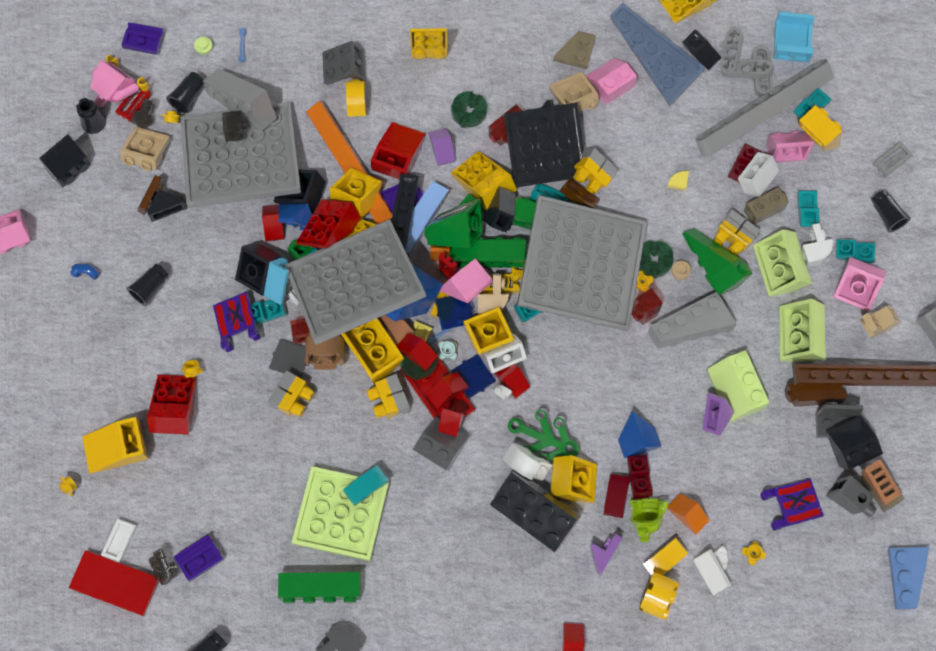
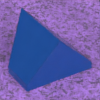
M308 204L278 205L279 223H286L285 225H292L294 228H298V225H300V230H304L312 216Z
M632 411L618 439L624 459L662 447L655 428Z

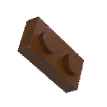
M154 176L137 212L144 215L146 210L149 209L154 195L158 189H162L163 185L160 184L161 177Z
M571 178L560 189V192L566 198L581 206L594 208L600 201L599 198Z

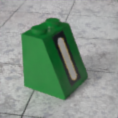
M481 199L472 200L440 213L425 228L424 236L427 238V245L471 248L483 235Z

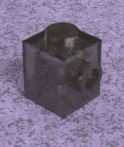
M241 111L222 113L223 132L226 142L244 140V129H247L246 118H242Z

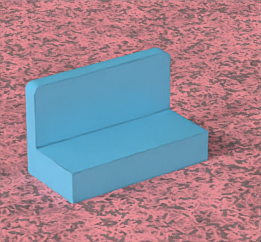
M283 257L269 262L264 291L265 297L279 305L284 302L289 270L284 266L288 263V260Z

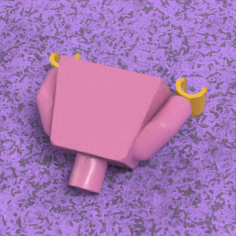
M107 55L106 61L100 60L99 65L92 71V83L90 86L91 89L98 93L94 103L104 108L107 101L118 103L138 92L139 89L147 91L150 88L149 82H146L145 78H138L136 84L134 79L117 68L119 61L116 57L113 59L112 55Z

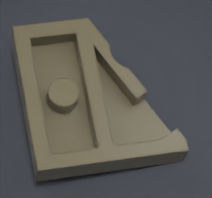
M578 31L554 55L553 61L587 69L596 35Z

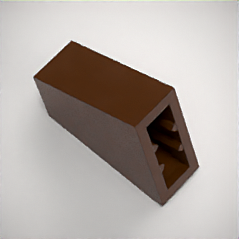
M793 382L784 390L786 399L794 407L825 405L827 402L841 404L848 398L842 386L794 385Z

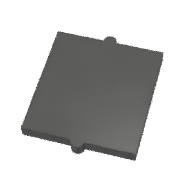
M280 339L276 351L272 353L273 358L269 369L280 373H285L287 370L295 376L302 378L307 366L305 364V347Z

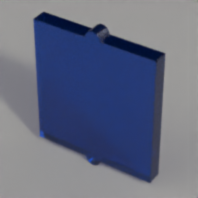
M452 296L435 299L438 312L436 316L439 317L441 330L464 326L465 320L473 318V307L470 305V302L466 303Z
M478 354L467 361H462L461 365L451 370L452 374L458 372L468 385L469 389L464 392L469 399L479 392H484L487 387L496 382Z

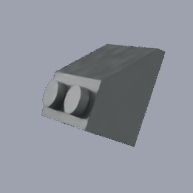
M435 417L424 430L412 450L449 471L469 436L460 431L457 437L438 432L440 419Z

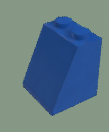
M412 264L427 297L386 314V316L394 321L427 314L443 283Z

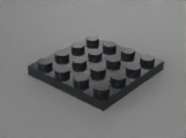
M577 103L503 114L512 177L516 188L568 180L570 178L574 179L573 177L577 171L574 166L580 162L583 157L581 154L584 151Z

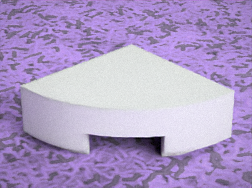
M497 384L492 390L493 393L507 402L512 396V391L500 384Z
M722 545L714 552V555L723 571H725L728 564V556L725 547Z

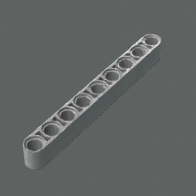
M828 60L817 61L698 135L695 141L702 156L714 154L832 80L834 75Z

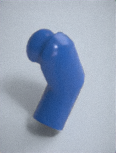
M87 263L74 264L70 271L73 277H79L81 273H86L93 280H96L100 276V272Z

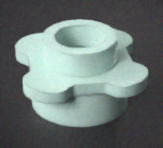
M441 341L438 344L440 348L438 357L441 360L445 358L455 360L457 358L455 353L457 348L456 342Z

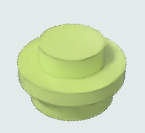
M200 37L195 41L194 48L198 53L205 55L211 51L212 42L207 37Z

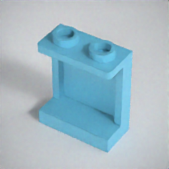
M778 13L775 21L773 59L810 62L813 55L811 42L812 24L815 16L806 13Z

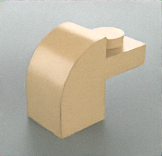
M493 273V292H481L478 294V314H483L497 307L501 310L506 305L509 294L508 292H501V290H505V278H501V273Z
M885 306L875 313H867L862 316L863 320L860 321L870 338L887 332L901 324L891 306Z

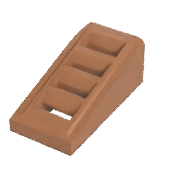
M880 459L861 472L884 506L902 495ZM877 469L878 473L873 476L871 472ZM882 476L883 480L877 483L876 479ZM887 483L888 486L881 490L880 486ZM889 490L893 491L892 494L885 497L884 493Z

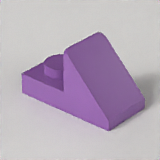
M617 534L614 535L613 539L610 537L607 539L603 546L606 551L593 543L590 544L595 568L600 576L622 540V537Z

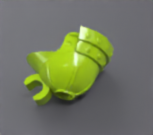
M658 498L630 500L632 507L630 521L638 531V537H641L640 542H649L650 534L655 533L662 525L663 514H665L668 501Z

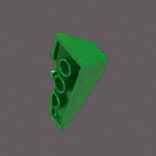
M695 228L682 233L690 250L697 254L699 258L697 263L700 267H704L707 273L705 275L707 281L719 296L739 288L752 275L746 263Z

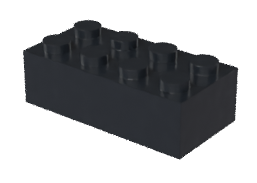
M516 471L511 472L490 503L493 508L553 552H556L561 547L581 518V515L537 483Z

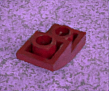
M745 143L728 174V178L739 182L738 177L758 152L761 153V150Z
M647 455L627 457L633 499L652 497L653 491Z
M610 474L603 515L623 518L630 477Z

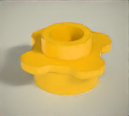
M166 111V114H161L166 123H179V118H181V116L177 115L176 111Z
M639 271L636 289L648 292L649 285L654 281L653 277Z
M188 360L183 364L181 371L184 372L185 377H195L201 374L203 369L199 367L200 364L197 360Z
M61 476L59 484L61 491L64 494L68 493L69 496H73L72 492L77 489L75 482L69 476L65 478Z
M752 542L749 547L742 549V554L747 557L750 565H755L758 560H763L766 557V553L763 552L758 542Z

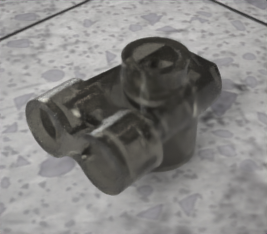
M143 98L141 110L135 109L133 111L132 124H136L137 127L147 129L148 126L152 125V113L155 108L153 101Z
M163 549L153 552V557L148 561L153 569L154 579L159 580L161 585H166L170 583L172 578L177 577L178 570L174 562L167 563V557Z

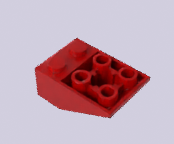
M391 122L371 158V169L396 179H400V174L409 175L426 134Z
M322 199L296 241V244L327 249L353 232L361 216L351 202Z
M157 375L147 414L149 433L189 435L193 415L196 376Z

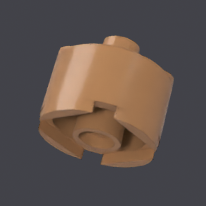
M309 332V336L305 340V364L307 366L312 364L314 369L333 370L336 369L338 364L341 367L344 364V339L338 335L316 345Z

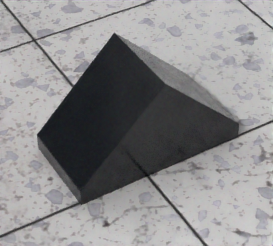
M158 189L147 213L151 222H154L187 208L183 198Z

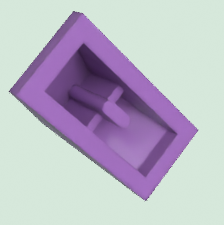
M443 128L428 132L437 165L441 166L456 162L451 136L447 129Z
M707 393L703 430L718 436L722 434L735 413L726 398Z

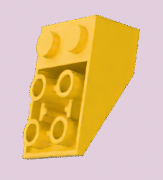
M718 0L659 1L676 24L710 7Z
M447 28L410 29L411 58H447Z
M815 105L799 120L798 126L824 151L838 148L842 135L841 125L835 120L832 121L822 107L819 109Z
M479 151L450 172L468 194L475 199H481L483 208L486 211L498 186L513 193L517 190L511 174Z
M137 417L116 421L82 436L89 474L148 460L141 423Z

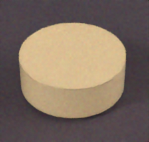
M683 260L675 262L671 269L673 277L677 280L687 279L691 272L689 263Z

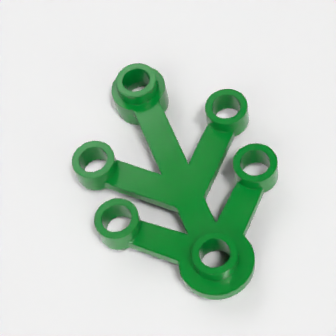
M538 410L535 413V418L540 422L544 434L523 425L522 420L518 418H512L508 422V430L511 433L517 434L521 432L540 441L530 446H523L528 448L531 453L549 446L558 448V450L552 453L540 454L539 458L546 456L547 461H552L554 457L569 455L576 457L579 453V445L576 441L569 439L565 429V421L560 417L554 419L553 426L558 429L562 441L554 438L547 421V413L544 410ZM539 412H543L545 414V417L543 419H539L537 417ZM559 419L563 422L561 427H557L555 424ZM513 422H517L519 424L518 429L514 430L512 428ZM568 445L573 447L572 453L566 452Z

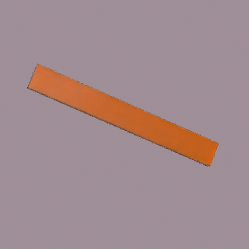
M318 101L306 113L344 173L353 168L369 175L323 102ZM380 191L372 209L369 211L377 225L389 219L392 221L393 216L392 210Z

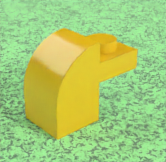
M359 79L346 81L347 117L366 116L365 81H360Z

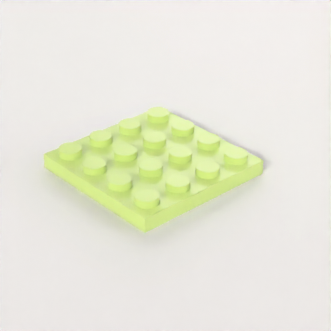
M311 466L292 544L370 562L389 483L373 492L369 498L354 506L343 492V489L359 478L358 476Z

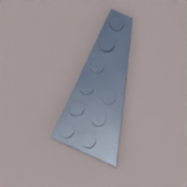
M622 3L611 14L610 19L668 105L671 106L704 72L705 67Z

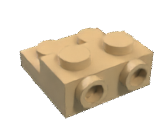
M582 72L549 85L551 93L558 101V105L577 103L579 114L587 108L592 110L599 104L598 92Z
M135 126L120 150L121 161L127 166L134 164L141 166L145 171H156L163 160V152L170 142V136Z

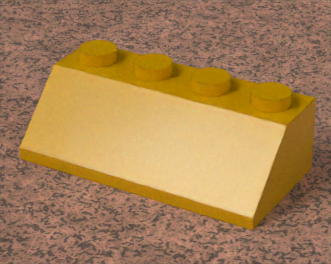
M378 319L340 334L374 385L375 382L390 375L404 360V357Z

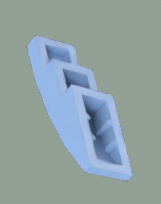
M432 181L414 208L406 248L407 255H410L422 238L426 226L429 225L438 212L439 206L448 195L449 190Z

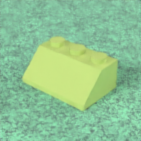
M783 229L753 244L768 296L794 292L812 284L796 232Z
M808 299L779 306L780 361L811 363L826 360L825 305L814 299Z
M746 350L731 355L707 369L718 396L726 398L735 412L729 422L762 411L769 405V400Z

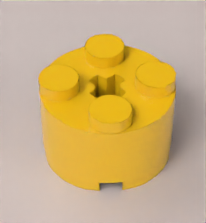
M653 572L638 610L666 620L671 603L673 604L680 583Z

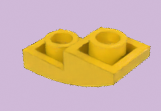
M675 537L662 547L659 552L644 562L643 565L651 575L653 572L663 575L681 561L688 552Z

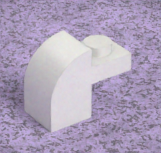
M819 223L813 224L808 231L812 243L805 244L801 248L807 268L816 267L824 263L833 248V240H825V231L821 229Z
M515 443L511 444L503 458L514 471L530 480L534 478L543 481L552 467L549 461L534 456L528 448Z

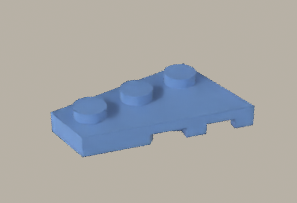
M930 547L888 549L895 610L918 608Z

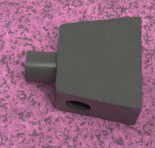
M852 476L836 480L826 495L851 514L863 512L870 518L877 510L870 503L873 495Z

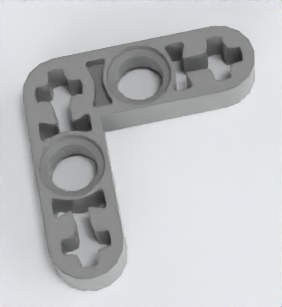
M739 28L730 29L726 33L720 65L723 76L727 78H769L774 72L771 61L766 59H740L744 40L743 34ZM737 35L735 37V44H733L732 38H734V36ZM734 49L737 51L733 56L727 55L730 50ZM729 62H731L732 68H730L729 71H727L726 69L729 68ZM747 65L752 67L748 72L742 71Z

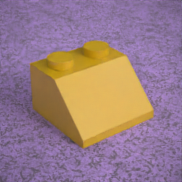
M351 168L329 188L330 200L351 202L362 218L372 209L382 186V181Z
M499 307L464 321L465 332L478 355L514 341V337Z
M572 455L554 457L551 494L563 501L594 503L597 464Z

